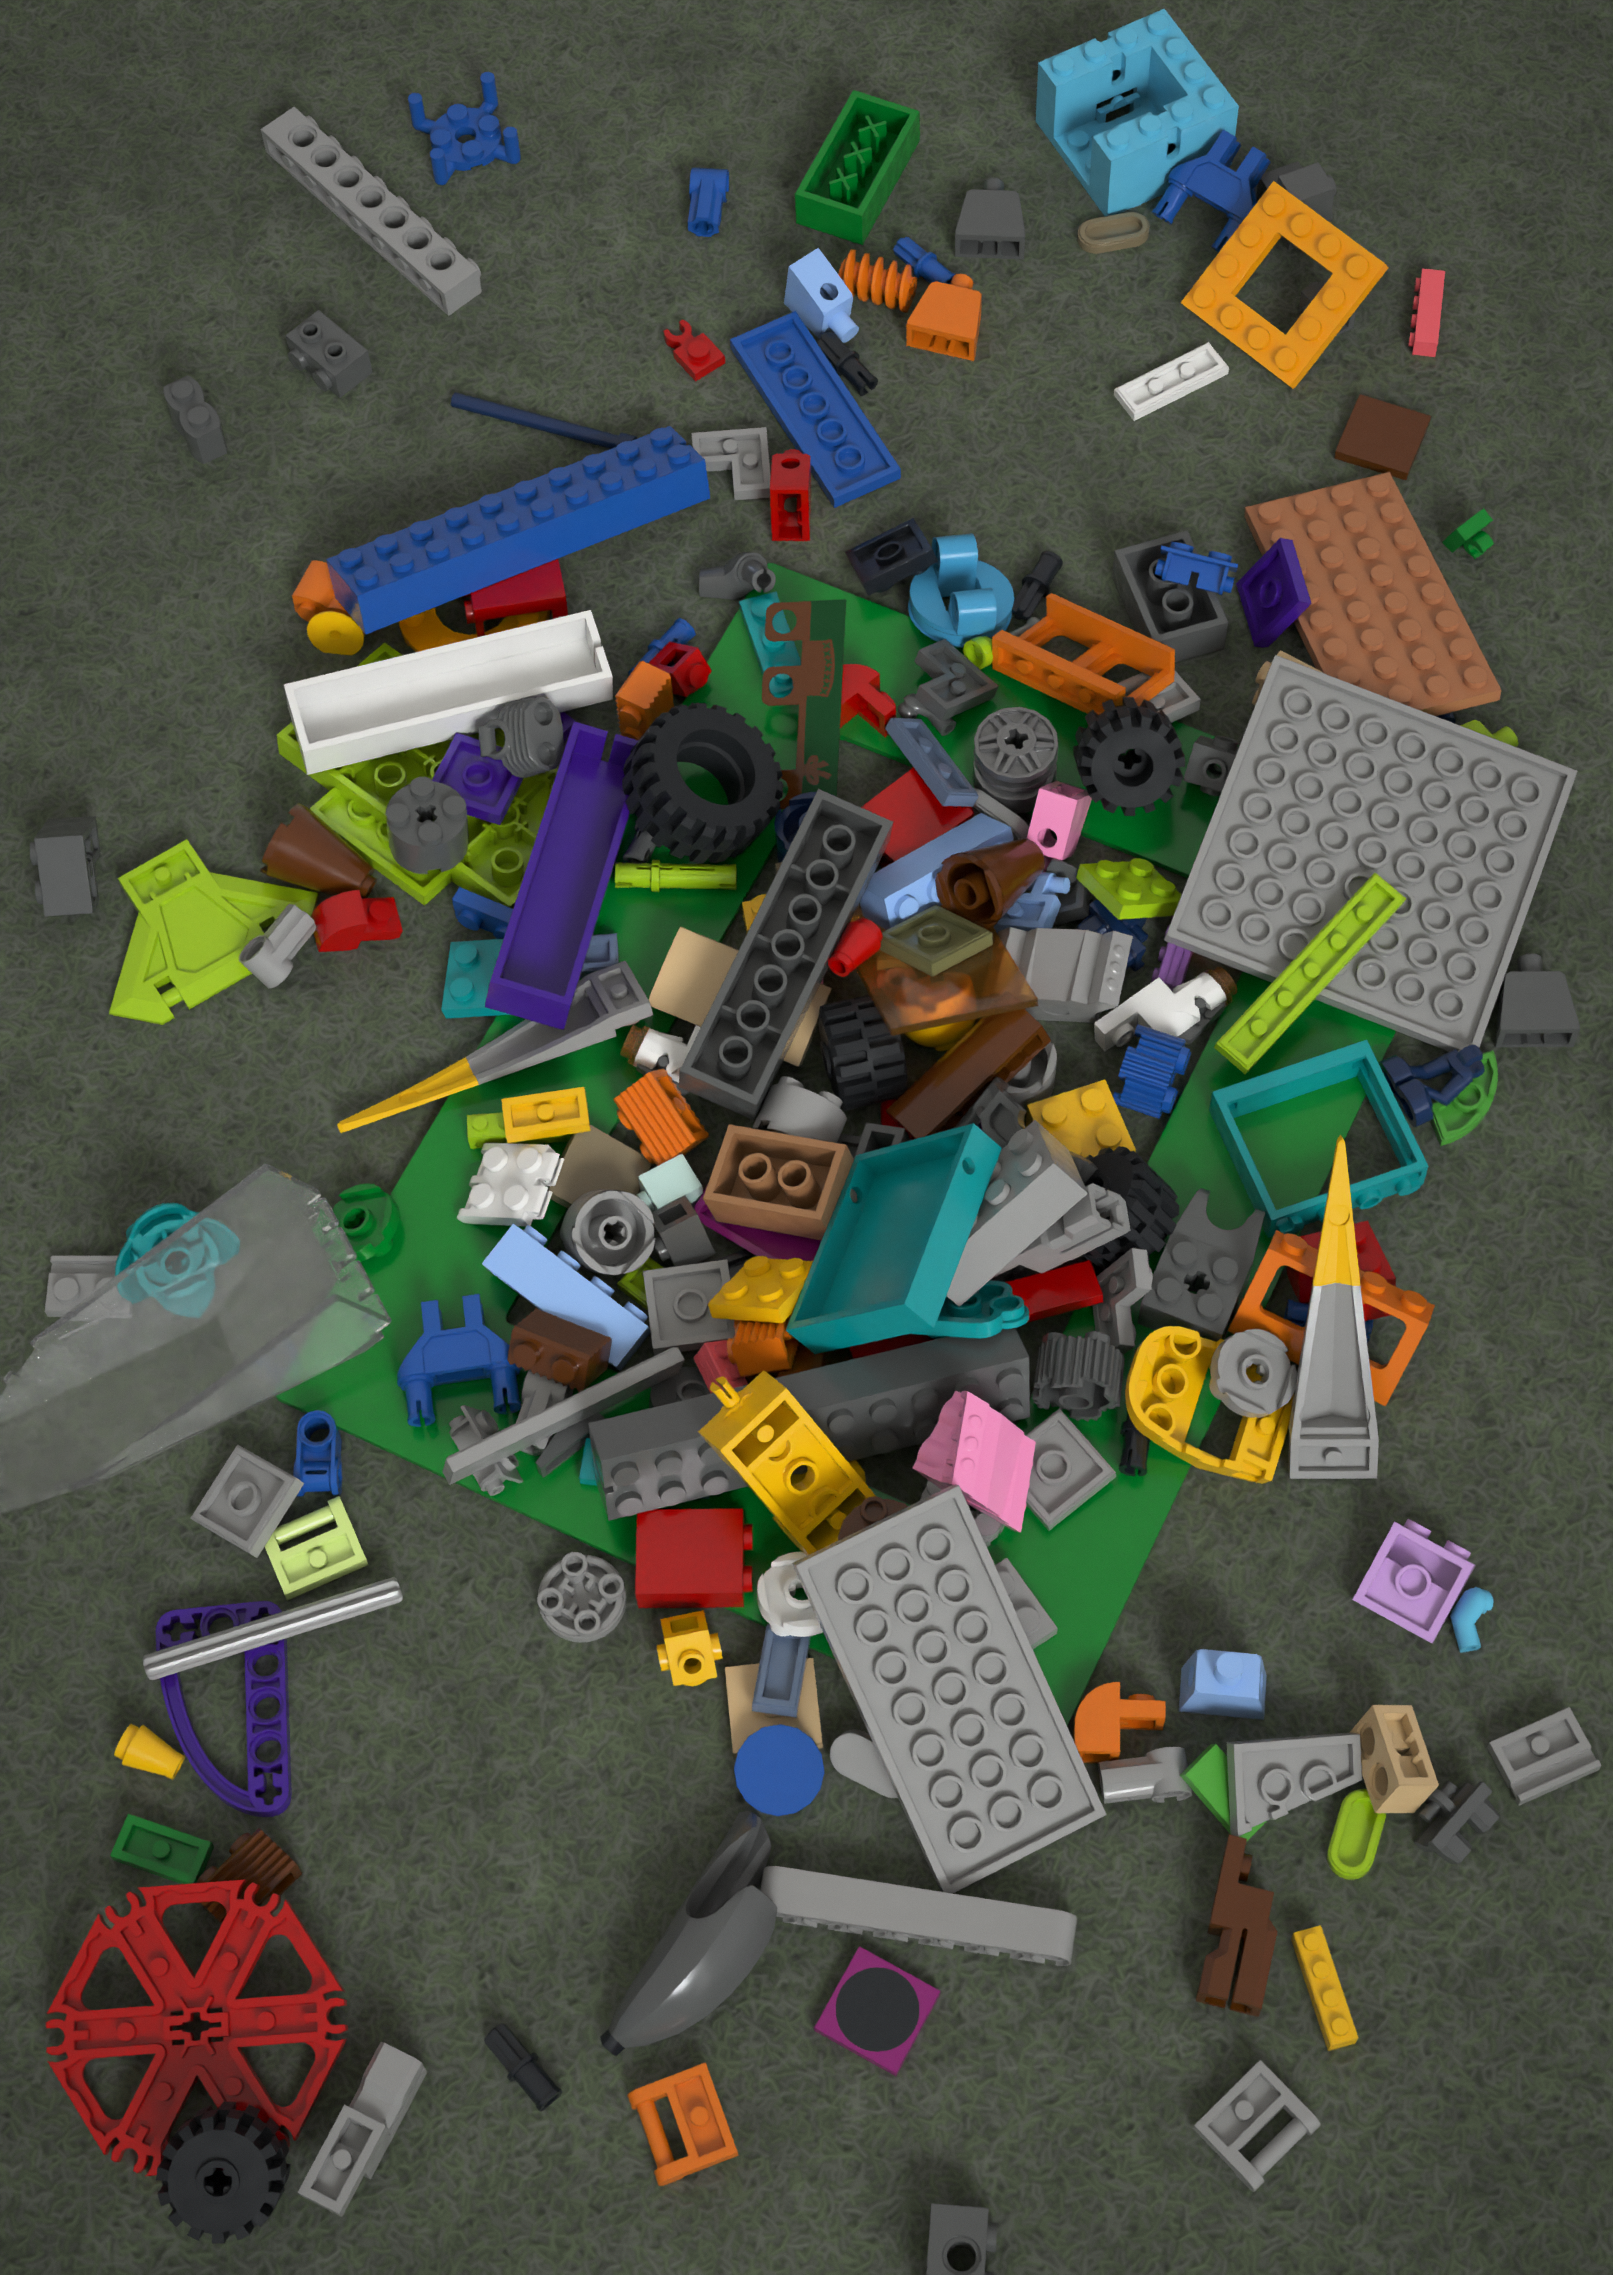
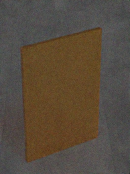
M863 914L855 915L852 917L851 922L866 917ZM876 924L881 930V932H884L886 930L878 924ZM993 927L987 929L993 935L992 946L933 977L881 950L856 968L858 975L892 1036L1038 1006V998Z

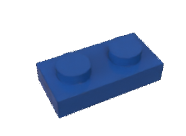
M459 887L452 898L458 921L470 930L477 931L481 928L493 933L496 939H504L513 909Z

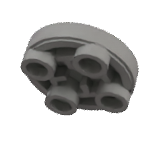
M571 1552L566 1554L561 1561L553 1565L545 1574L539 1586L537 1603L543 1621L554 1634L572 1642H591L606 1636L618 1625L626 1608V1590L620 1574L610 1563L596 1556Z

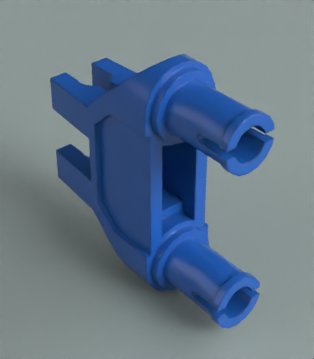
M1225 130L1221 132L1207 155L1185 162L1175 167L1167 177L1169 186L1155 209L1152 210L1156 217L1165 219V222L1171 225L1187 197L1192 198V196H1195L1226 214L1229 220L1216 241L1211 245L1218 253L1257 203L1255 188L1270 164V160L1266 158L1264 152L1252 147L1236 172L1228 168L1240 149L1241 144L1236 141L1237 138Z
M479 1294L462 1296L466 1327L444 1330L442 1312L439 1309L438 1300L421 1302L424 1333L407 1354L397 1373V1384L406 1393L407 1422L410 1426L421 1427L420 1409L422 1410L425 1426L435 1422L431 1388L437 1385L490 1378L494 1412L507 1414L505 1397L507 1396L511 1413L521 1409L517 1375L522 1367L518 1368L515 1363L509 1364L507 1359L510 1345L485 1326L483 1306Z

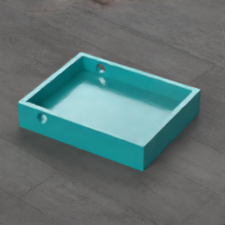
M972 1123L856 1155L785 1331L811 1352L818 1354L934 1329L1002 1148ZM851 1189L857 1194L856 1203L850 1197Z

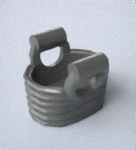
M535 697L507 702L499 712L498 719L491 720L486 725L478 727L481 757L502 760L503 765L514 776L527 778L557 768L564 753L560 712L551 700ZM496 728L502 729L505 737L504 747L498 752L495 737Z

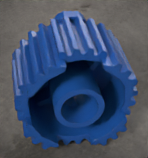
M1137 1024L1134 1034L1140 1037L1136 1048L1128 1046L1118 1075L1119 1079L1125 1082L1122 1094L1114 1092L1113 1098L1116 1105L1159 1119L1162 1112L1167 1114L1172 1112L1178 1095L1177 1088L1172 1087L1177 1073L1185 1074L1192 1052H1190L1189 1048L1185 1047V1039Z

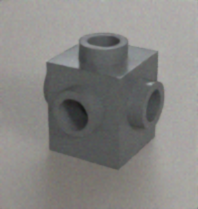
M1216 735L1214 739L1200 736L1194 742L1183 780L1200 785V791L1206 794L1220 796L1238 751V742L1232 738Z

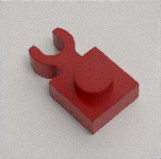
M683 319L679 321L682 335L675 336L668 329L664 330L665 343L675 349L673 350L674 359L695 381L725 364V355L704 333L695 338L692 336V328L687 321Z

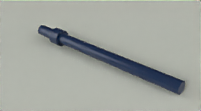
M454 392L451 398V406L609 449L617 447L622 442L638 439L637 436L623 432L620 435H615Z

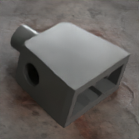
M998 178L985 180L983 182V190L971 189L967 191L955 231V257L1024 260L1025 228L1019 193L1004 190V182Z
M1538 954L1520 956L1517 959L1518 971L1507 972L1500 988L1495 1048L1574 1047L1580 1031V1024L1565 974L1561 971H1543L1542 957Z

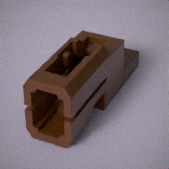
M1229 1834L1207 1930L1208 1934L1220 1937L1219 1944L1215 1951L1205 1956L1195 2001L1225 2008L1239 1943L1242 1938L1244 1943L1230 2010L1258 2017L1262 2009L1277 1936V1930L1269 1919L1274 1892L1238 1883V1881L1247 1883L1253 1855L1244 1853L1247 1842L1246 1838Z

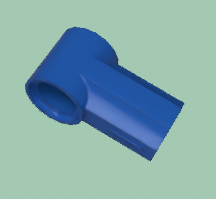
M696 167L691 169L689 185L691 202L687 224L688 231L696 236L711 237L719 233L723 203H727L726 192H729L728 169Z

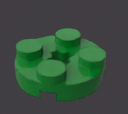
M370 1183L352 1186L339 1194L342 1200L333 1209L329 1205L324 1209L318 1221L317 1236L320 1243L336 1262L340 1264L358 1263L373 1256H384L391 1250L393 1246L392 1237L397 1231L400 1220L399 1206L379 1186ZM361 1218L365 1219L359 1227L353 1229V1227L359 1224Z

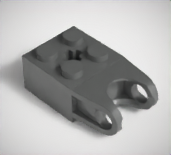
M1200 1188L1190 1201L1168 1239L1153 1274L1152 1290L1144 1295L1141 1302L1138 1324L1153 1330L1165 1326H1180L1197 1331L1200 1337L1217 1342L1220 1339H1225L1248 1284L1265 1212L1255 1209L1254 1213L1239 1228L1233 1230L1220 1229L1210 1222L1206 1213L1210 1191Z

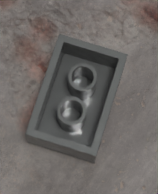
M1188 530L1114 551L1112 578L1134 630L1175 649V663L1225 649L1228 620L1216 593L1196 588L1198 573H1191L1188 586L1162 581V576L1155 575L1158 559L1166 561L1167 555L1161 554V545L1170 547L1171 542H1179L1194 547L1193 553L1198 554Z

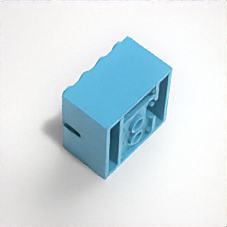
M1165 9L1108 32L1107 40L1100 42L1094 38L1038 62L1036 123L1104 216L1120 214L1163 195L1169 186L1167 177L1175 167L1207 155L1223 130L1234 136L1236 134L1239 105ZM1133 89V94L1126 97L1119 95ZM1114 97L1110 104L1096 109L1098 103ZM1130 104L1128 114L1106 123L1107 113Z

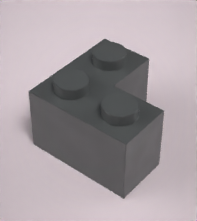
M1297 161L1263 174L1257 185V201L1271 183L1275 181L1329 222L1332 220L1333 199L1337 192L1336 184L1331 175H1326L1319 162L1302 168ZM1281 236L1288 250L1295 248L1293 244Z
M96 816L48 819L37 833L34 841L30 842L31 863L33 866L38 865L40 880L35 882L36 901L38 904H43L45 917L90 914L97 908L99 895L94 864L100 857V844Z

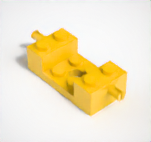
M763 1370L738 1393L724 1376L715 1379L724 1391L714 1382L711 1383L710 1390L724 1406L698 1431L718 1456L739 1474L774 1515L772 1519L803 1553L808 1556L838 1541L843 1520L855 1507L861 1505L865 1499L876 1496L789 1390ZM807 1465L805 1478L797 1484H791L793 1471L799 1466Z

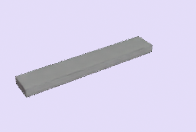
M672 1347L448 1456L442 1472L448 1484L451 1485L678 1374L685 1359L678 1347Z

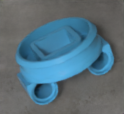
M973 533L934 537L932 549L938 562L929 566L925 572L915 575L910 586L908 611L914 625L930 639L936 642L946 639L950 644L958 648H963L967 641L977 636H988L992 639L999 631H1005L1010 624L1014 604V592L1008 579L995 567L978 560L977 542ZM950 596L949 610L946 611L942 597Z

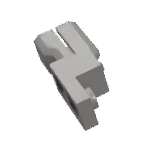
M1094 1183L1087 1185L1086 1190L1088 1194L994 1277L1018 1265L1044 1273L1128 1233L1131 1229L1126 1201L1119 1194L1110 1190L1105 1191V1188Z
M380 2042L363 2074L360 2087L349 2106L344 2104L297 2192L300 2196L343 2217L362 2178L365 2176L371 2180L423 2082L427 2071L422 2062L384 2042Z

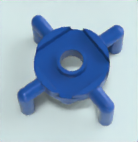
M484 72L480 76L484 101L478 109L467 108L463 104H454L437 121L425 117L423 100L419 93H412L408 96L413 127L430 135L432 147L430 158L434 180L438 185H445L455 170H471V167L481 164L485 166L495 158L510 164H517L521 159L516 128L506 127L503 130L505 146L502 145L499 120L492 115L498 106L495 77L491 72ZM463 135H472L475 137L474 140H470L465 143H460L457 141L458 138Z

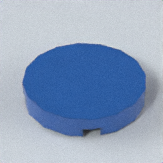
M782 1724L763 1727L750 1735L738 1750L734 1766L736 1785L745 1801L758 1811L775 1816L794 1814L809 1805L821 1789L825 1772L822 1754L813 1739L798 1728Z

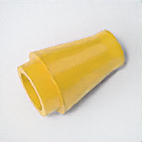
M130 1724L123 1733L114 1752V1756L122 1760L123 1766L162 1775L171 1780L175 1778L185 1759V1755L173 1749L144 1724L140 1728Z

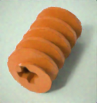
M855 249L850 250L847 257L843 260L838 273L853 297L857 293L859 300L863 302L871 297L874 305H881L885 300V304L889 309H895L899 304L901 312L904 313L908 312L917 290L918 279L912 276L910 264L905 266L902 273H898L897 261L893 260L889 268L884 269V258L878 257L874 266L870 265L869 253H865L860 262L856 261Z

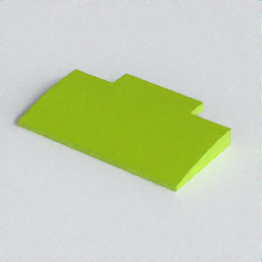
M384 642L358 666L403 655ZM291 722L276 735L279 754L307 774ZM496 728V745L504 747V732L502 729ZM479 733L467 735L479 740ZM453 739L308 775L329 790L310 809L371 864L375 870L424 906L450 882H453L463 889L513 909L559 767L557 766V768L524 778L501 825L467 815L469 840L466 855L452 869L441 872V868L428 870V874L410 872L394 860L388 842L386 809L393 795L401 788L409 785L413 779L417 777L433 779Z

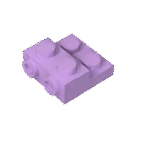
M1407 1519L1403 1526L1394 1521L1352 1600L1433 1644L1476 1565L1467 1561L1471 1552L1447 1540L1444 1547L1430 1541L1428 1537L1431 1531L1418 1523Z

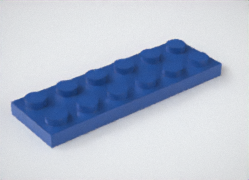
M796 311L730 339L732 352L795 449L811 456V473L834 508L901 479L900 467Z

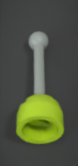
M1031 617L1027 620L1026 625L1010 632V634L1019 637L1040 620L1037 617ZM977 636L967 641L963 647L964 656L980 670L991 665L993 661L992 639L988 636Z

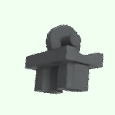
M1447 1781L1440 1790L1436 1788L1424 1801L1427 1805L1419 1813L1421 1819L1429 1823V1825L1415 1839L1414 1844L1424 1852H1435L1450 1864L1462 1862L1471 1851L1472 1845L1458 1832L1460 1828L1467 1822L1477 1833H1484L1500 1817L1487 1799L1492 1790L1484 1782H1479L1476 1786L1464 1783L1458 1790L1452 1782Z

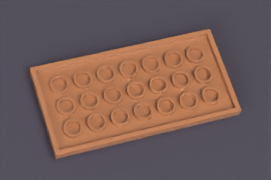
M1390 472L1245 507L1246 521L1262 556L1279 538L1293 540L1312 603L1294 621V624L1316 669L1329 676L1434 716L1500 700L1501 688Z

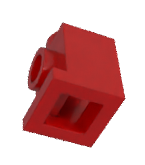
M670 641L648 663L669 673L672 693L685 697L703 687L708 680V675L712 672L698 647ZM673 659L675 665L673 667L667 666Z

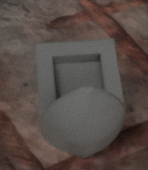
M1053 858L1046 872L1055 873L1057 877L1069 878L1070 890L1067 894L1055 893L1061 903V907L1053 926L1088 917L1091 892L1076 879L1078 868L1070 863Z

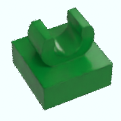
M1483 508L1455 529L1442 543L1452 553L1464 545L1465 551L1476 559L1494 545L1491 537L1482 531L1493 519Z

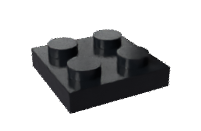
M914 518L845 551L852 568L868 596L887 591L894 583L910 575H919L925 572L929 566L938 562L932 547Z

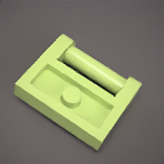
M340 1496L328 1500L329 1505L276 1527L264 1546L287 1601L369 1565ZM336 1521L337 1528L281 1552L279 1545Z

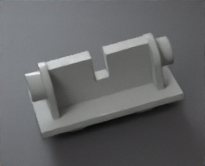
M466 1405L460 1407L465 1416H458L449 1423L451 1427L449 1434L459 1451L495 1434L499 1430L497 1423L487 1411H481ZM514 1454L473 1474L481 1490L487 1491L490 1496L497 1495L504 1490L503 1482L505 1480L516 1483L523 1482L516 1469L519 1463Z

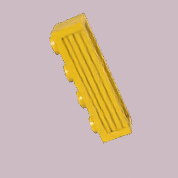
M1321 1925L1293 1933L1291 1941L1327 2050L1330 2051L1355 2044L1358 2040V2035Z

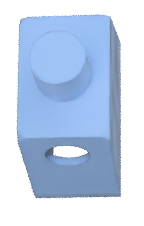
M817 248L789 266L784 304L792 312L796 311L803 323L819 339L825 332H834L843 343L851 340L859 331V327L850 318L853 295L824 254Z
M1196 1650L1181 1668L1179 1712L1264 1720L1267 1675L1262 1656L1218 1650Z

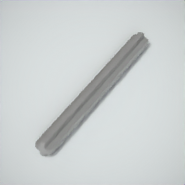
M391 1577L147 1654L143 1657L145 1673L149 1680H156L399 1603L403 1600L400 1584L395 1577Z

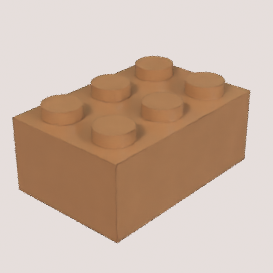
M729 1124L703 1200L718 1222L822 1240L854 1159L846 1144Z

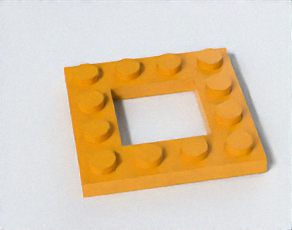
M1273 181L1181 301V304L1294 389L1389 267ZM1281 236L1332 274L1286 335L1235 297Z

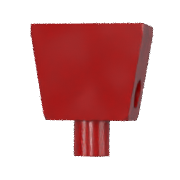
M789 449L783 454H774L772 456L770 478L772 541H810L811 456L803 454L796 449ZM787 498H797L796 512H788L784 509V503Z

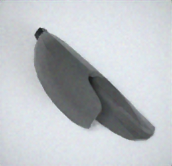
M744 1811L738 1813L729 1832L616 2009L609 2029L600 2036L602 2045L612 2055L617 2056L625 2048L646 2046L680 2034L708 2016L747 1977L769 1943L775 1928L778 1908L770 1898L757 1888L762 1879L763 1870L767 1865L772 1847L762 1819L753 1812Z

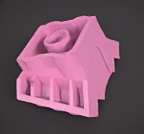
M955 1391L952 1398L943 1406L939 1415V1421L932 1434L920 1447L917 1460L912 1468L941 1490L951 1485H959L968 1505L978 1509L1011 1530L1021 1533L1036 1442L1025 1436L1024 1432L1004 1415L989 1407L987 1402L968 1391H962L961 1393Z

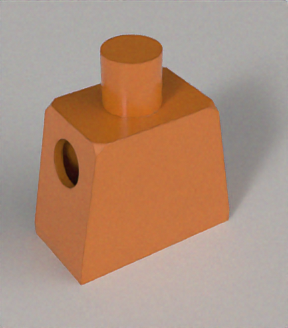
M955 274L950 284L937 281L930 283L906 323V346L966 360H975L981 320L982 294L977 290H972L974 283L969 276Z

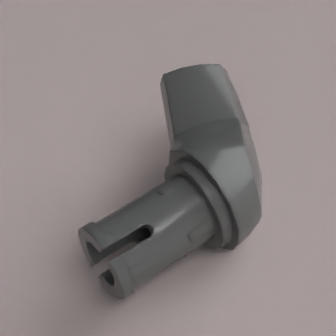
M742 552L734 556L725 565L700 569L699 597L735 600L743 597L753 589L760 593L762 589L765 593L774 587L776 576L768 568L765 558L759 553Z

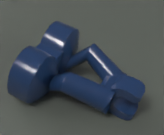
M1473 1044L1459 1052L1453 1050L1418 1066H1410L1405 1060L1396 1055L1378 1062L1396 1100L1401 1105L1406 1118L1413 1127H1418L1434 1119L1431 1099L1447 1107L1473 1082L1474 1078L1481 1076L1485 1072L1484 1064L1481 1061L1483 1053L1478 1046ZM1449 1072L1453 1074L1441 1091L1424 1085L1417 1080H1429Z

